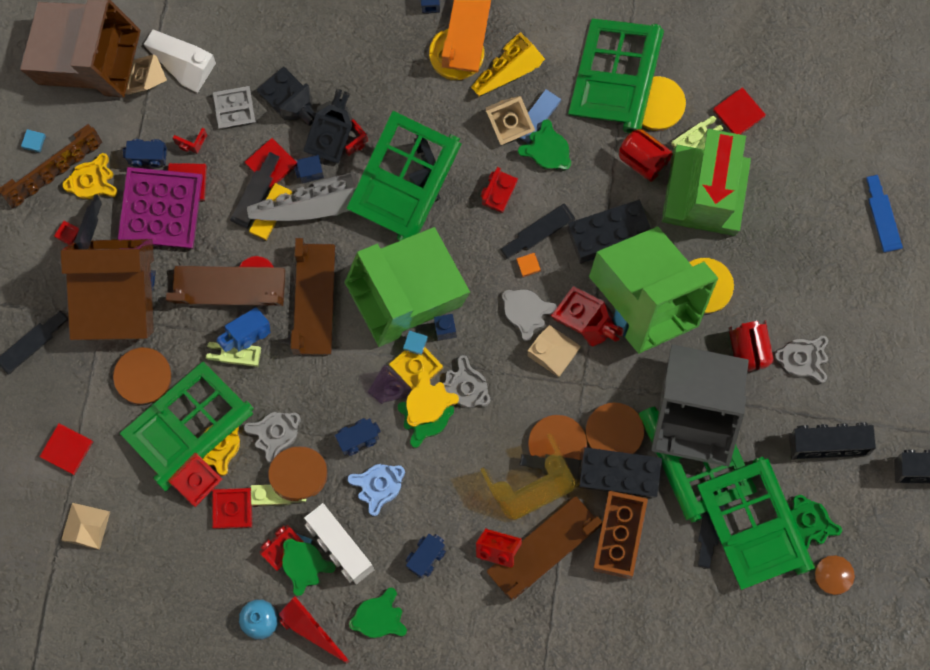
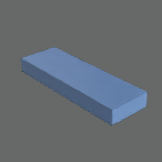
M548 90L543 92L528 112L535 128L533 132L541 129L543 120L548 119L561 102L559 97ZM531 133L519 138L529 144L531 142Z

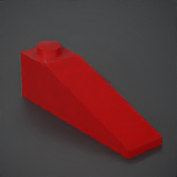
M296 596L293 597L279 613L282 617L280 620L281 624L286 630L291 628L298 635L347 664L349 662L348 658Z

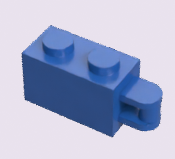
M256 307L225 325V333L220 335L216 341L225 352L234 347L240 352L243 349L249 348L256 341L266 338L271 333L270 323Z

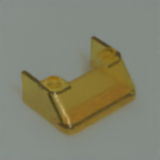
M551 433L547 437L556 453L550 455L545 461L548 475L513 492L507 482L500 481L494 483L488 469L484 467L480 469L505 516L511 520H518L573 492L576 488V480Z

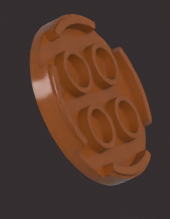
M136 348L125 353L117 362L113 375L114 384L119 394L130 403L139 405L156 402L166 394L170 387L171 368L166 358L158 351L151 348Z
M607 403L598 407L590 415L586 425V439L590 448L635 454L642 444L644 437V426L638 413L622 403Z
M551 415L543 418L533 427L528 442L529 452L532 456L537 455L545 458V454L580 460L581 449L587 447L586 435L582 427L572 418L564 415Z
M292 447L282 451L273 459L268 472L269 481L274 492L281 498L289 501H299L317 495L323 489L328 474L323 457L315 450L307 447Z

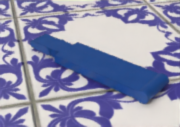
M878 175L868 176L866 180L872 197L868 201L883 252L902 249L903 246L888 195L883 194V188Z

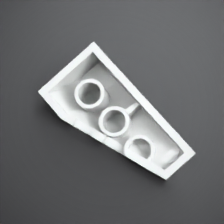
M152 30L143 44L152 55L157 56L158 60L182 86L196 93L199 92L216 64L213 54L156 30Z

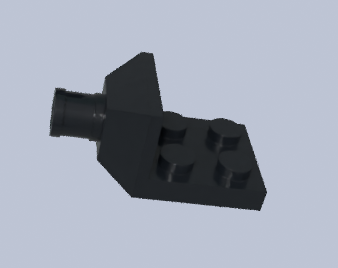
M283 66L257 89V93L284 120H298L302 118L308 126H311L316 112L312 109V95L309 85L307 83L302 85Z
M336 89L332 101L317 107L316 115L303 149L306 153L315 156L319 155L321 158L338 164L352 127V117L348 107H346L350 93L344 91L340 99L341 89Z
M416 134V138L413 139V140H414V145H415V143H416V141H417V138H418V136H419V135H417V134ZM422 137L416 152L417 154L421 153L422 161L434 166L436 160L427 139ZM422 165L423 169L409 174V182L424 188L432 169ZM439 194L437 195L435 202L441 199Z

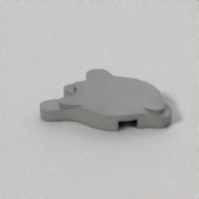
M506 290L502 295L505 303V315L511 324L519 328L524 341L532 339L535 329L544 327L545 322L541 317L553 314L557 308L556 304L542 301L538 295L529 290Z
M820 336L815 340H792L783 349L776 351L774 358L790 375L801 378L810 377L823 384L827 380V375L820 368V364H826L828 361V357L824 352V348L828 344V338Z
M460 356L458 358V372H453L452 370L446 372V380L443 383L446 392L457 394L459 397L457 404L461 407L488 406L491 399L488 394L486 379L481 373L472 369L467 356Z
M273 412L257 423H246L244 431L247 434L259 436V439L255 442V447L265 451L266 460L271 464L281 451L290 447L296 440L301 418L294 412L290 414Z

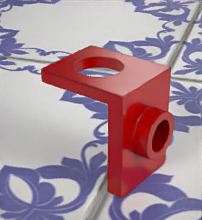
M354 119L351 120L352 126L360 136L345 147L348 156L355 151L362 150L365 143L368 142L367 134Z
M202 128L194 143L176 135L172 139L181 150L185 152L192 151L198 154L207 137L205 128Z

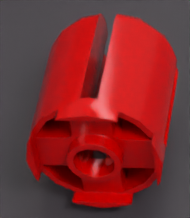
M641 129L632 131L624 139L618 153L621 161L650 182L659 176L657 173L660 172L664 165L668 164L673 155L669 148Z
M766 320L762 322L763 324L753 321L742 323L740 327L732 330V326L728 328L734 357L749 360L747 372L753 371L755 368L756 370L767 368L773 363Z

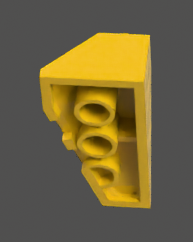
M521 32L503 48L505 52L501 57H496L492 61L493 66L491 69L485 70L471 88L478 96L532 72L545 60L537 48Z

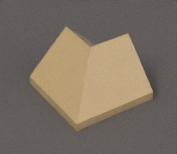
M153 54L133 60L125 94L145 91L167 81L156 55Z
M72 503L62 541L100 550L110 511Z

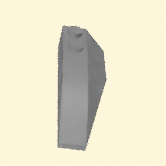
M355 172L314 182L310 188H297V192L291 195L284 193L279 195L274 201L267 199L248 206V217L260 220L292 221L338 216L343 212L350 211L346 208L358 185Z

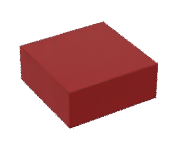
M63 221L54 237L70 245L76 240L79 228Z

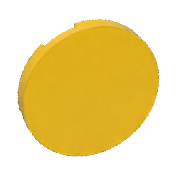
M448 29L440 31L433 38L429 49L430 62L435 71L451 80H463L474 75L475 72L442 67V53L444 42L447 40ZM484 46L482 50L479 69L484 61Z
M661 76L653 77L642 127L653 131H663L681 120L686 107V99L680 86L673 80Z
M698 258L689 263L695 266L705 262L718 277L704 314L720 311L729 303L734 290L733 277L728 268L721 262L711 258Z

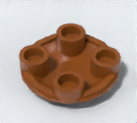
M837 555L827 556L822 559L815 571L816 584L826 593L841 595L848 591L853 585L855 578L854 569L850 562L844 557Z

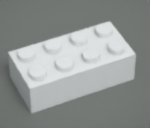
M323 503L305 517L307 530L313 537L316 535L319 537L317 542L325 552L328 550L331 552L329 555L330 559L337 567L342 566L343 570L341 572L349 583L354 581L357 585L374 571L371 562Z

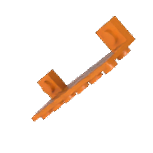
M454 0L447 40L444 42L442 53L443 68L479 72L491 0Z

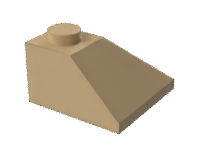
M521 96L502 100L486 107V112L501 145L535 131Z
M549 325L529 348L528 357L557 377H560L581 346Z

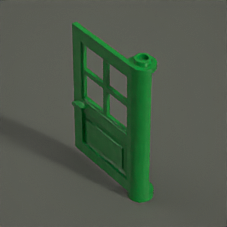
M592 18L568 114L571 116L623 122V131L628 134L634 130L642 129L664 35L662 27L658 24L645 25ZM600 31L621 33L617 51L597 48ZM625 34L646 36L642 54L621 51ZM595 53L616 55L612 73L591 70ZM620 56L641 58L637 76L616 73Z
M392 111L346 209L398 233L396 239L400 241L420 233L462 145L459 142L460 138L452 134L447 137L404 115ZM398 126L419 135L410 154L390 145ZM422 137L443 147L434 166L414 157ZM387 149L408 158L399 177L379 167ZM412 160L432 169L424 188L403 179Z
M201 362L126 427L120 435L157 473L153 479L166 492L172 486L168 480L195 452L201 458L205 457L245 420L254 415L252 412L254 408L248 401L243 402L204 362ZM203 378L215 392L203 403L199 404L187 390ZM184 394L197 408L180 421L168 407ZM220 395L232 409L216 422L204 407ZM201 411L213 426L197 439L185 424Z
M656 406L643 410L638 414L652 443L659 412ZM735 444L729 467L722 465L711 470L709 463L703 462L707 471L687 479L679 461L683 457L656 452L657 456L662 458L661 465L683 511L686 521L690 520L691 523L702 519L701 515L707 512L703 500L697 501L690 482L708 475L712 480L715 478L713 473L729 467H733L734 471L746 467ZM752 478L740 482V488L744 497L758 492ZM736 488L723 493L721 490H717V495H715L719 507L740 499Z
M764 457L753 460L751 465L697 485L740 590L795 570L798 576L815 569L769 459H764ZM760 474L768 494L746 502L738 482ZM734 484L742 504L721 512L713 492ZM770 498L778 518L757 526L748 506ZM744 508L753 528L731 536L723 516Z

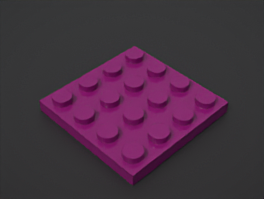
M127 167L118 239H153V245L194 249L203 175Z

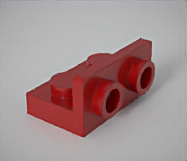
M497 167L495 172H491L488 179L490 183L487 188L484 187L480 197L482 198V205L503 213L516 187L518 178L501 172V168Z
M288 525L286 527L281 526L275 532L276 537L271 541L268 539L260 547L262 550L259 553L276 571L282 567L284 541L291 538L295 541L304 542Z
M485 528L476 542V557L512 568L514 556L522 544V538Z

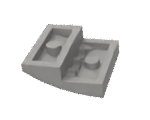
M250 86L213 92L219 129L256 122Z

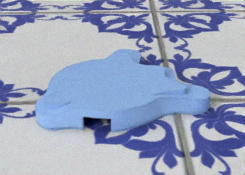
M377 464L370 467L365 473L350 474L348 482L350 485L362 488V491L358 494L359 500L369 505L368 509L371 516H377L381 507L385 503L392 501L399 494L405 470L399 465Z

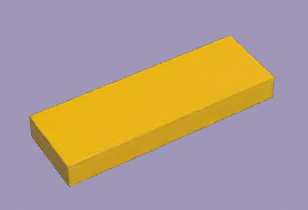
M275 183L267 199L274 201L281 194L287 193L291 195L292 191ZM255 219L249 232L267 241L277 221Z

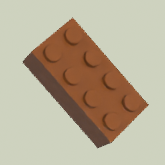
M609 491L593 567L594 572L632 579L647 507V498Z

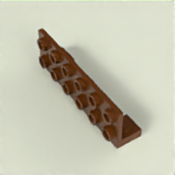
M87 124L73 134L76 138L73 142L18 182L11 179L1 186L0 194L10 207L13 208L21 205L24 199L36 194L39 188L45 184H50L60 173L68 171L72 164L83 160L90 151L97 150L103 142L94 127L91 128Z
M295 238V259L297 265L294 330L291 333V350L295 355H331L335 245L305 244L303 238Z
M175 266L173 293H166V301L173 304L283 306L286 270L284 268Z
M575 496L522 541L520 548L514 556L512 568L495 563L487 570V573L512 602L600 528L602 521L598 516L595 518L578 497Z

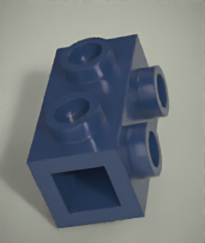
M133 139L132 141H127L126 147H123V158L133 167L149 165L150 167L158 168L166 166L167 147L161 140L143 141L142 139Z
M363 418L358 420L355 426L350 428L344 427L337 431L338 434L335 437L344 456L347 454L352 456L358 453L360 448L364 446L368 448L377 443V440H379L378 433H381L376 422L372 423L370 418L367 420Z
M428 534L427 537L423 536L417 544L419 546L415 553L411 552L407 557L406 568L422 580L425 576L429 577L434 570L433 565L436 560L440 561L446 553L444 550L446 547L443 544L444 540L437 534H434V536Z

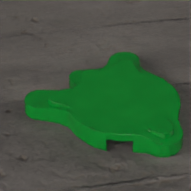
M548 119L543 120L539 131L530 134V140L533 142L532 145H522L518 148L519 156L532 158L537 165L544 169L568 170L571 167L569 145L561 135L554 131L552 122Z
M399 403L398 411L405 416L404 428L406 430H414L410 440L411 446L418 448L426 438L436 436L444 431L450 417L454 414V407L452 405L447 407L442 416L435 422L412 427L407 422V403Z
M803 495L794 497L791 513L807 550L811 540H815L817 544L822 545L828 536H839L842 533V527L831 521L827 510L822 504L811 501Z
M291 538L284 541L282 567L293 582V593L296 596H301L306 586L319 583L317 576L319 572L332 573L335 571V564L323 559L319 551L312 544L295 541Z
M388 588L381 597L364 601L357 609L355 616L350 620V628L370 638H380L388 634H396L400 637L405 636L407 629L400 622L402 609L392 607L397 596L396 590Z

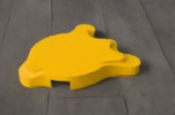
M101 153L95 160L76 166L71 176L69 175L68 179L63 182L64 190L82 199H93L95 194H98V196L115 197L118 193L116 187L107 183L114 175L107 168L108 155Z
M421 371L418 375L417 386L410 392L407 398L408 424L416 427L420 424L435 422L442 416L447 407L459 402L458 395L446 392L442 382L432 386L428 372Z
M239 427L203 458L209 466L216 467L217 473L220 476H225L228 473V464L239 450Z

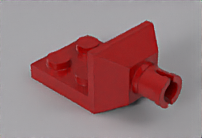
M574 286L551 315L555 321L582 334L592 347L604 342L607 337L615 342L619 341L620 338L615 336V334L620 337L623 336V328L614 325V315L605 302Z

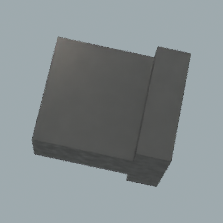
M672 344L665 370L651 451L729 467L745 412L746 396L744 394L749 360Z

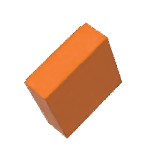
M535 253L517 258L522 277L541 272Z

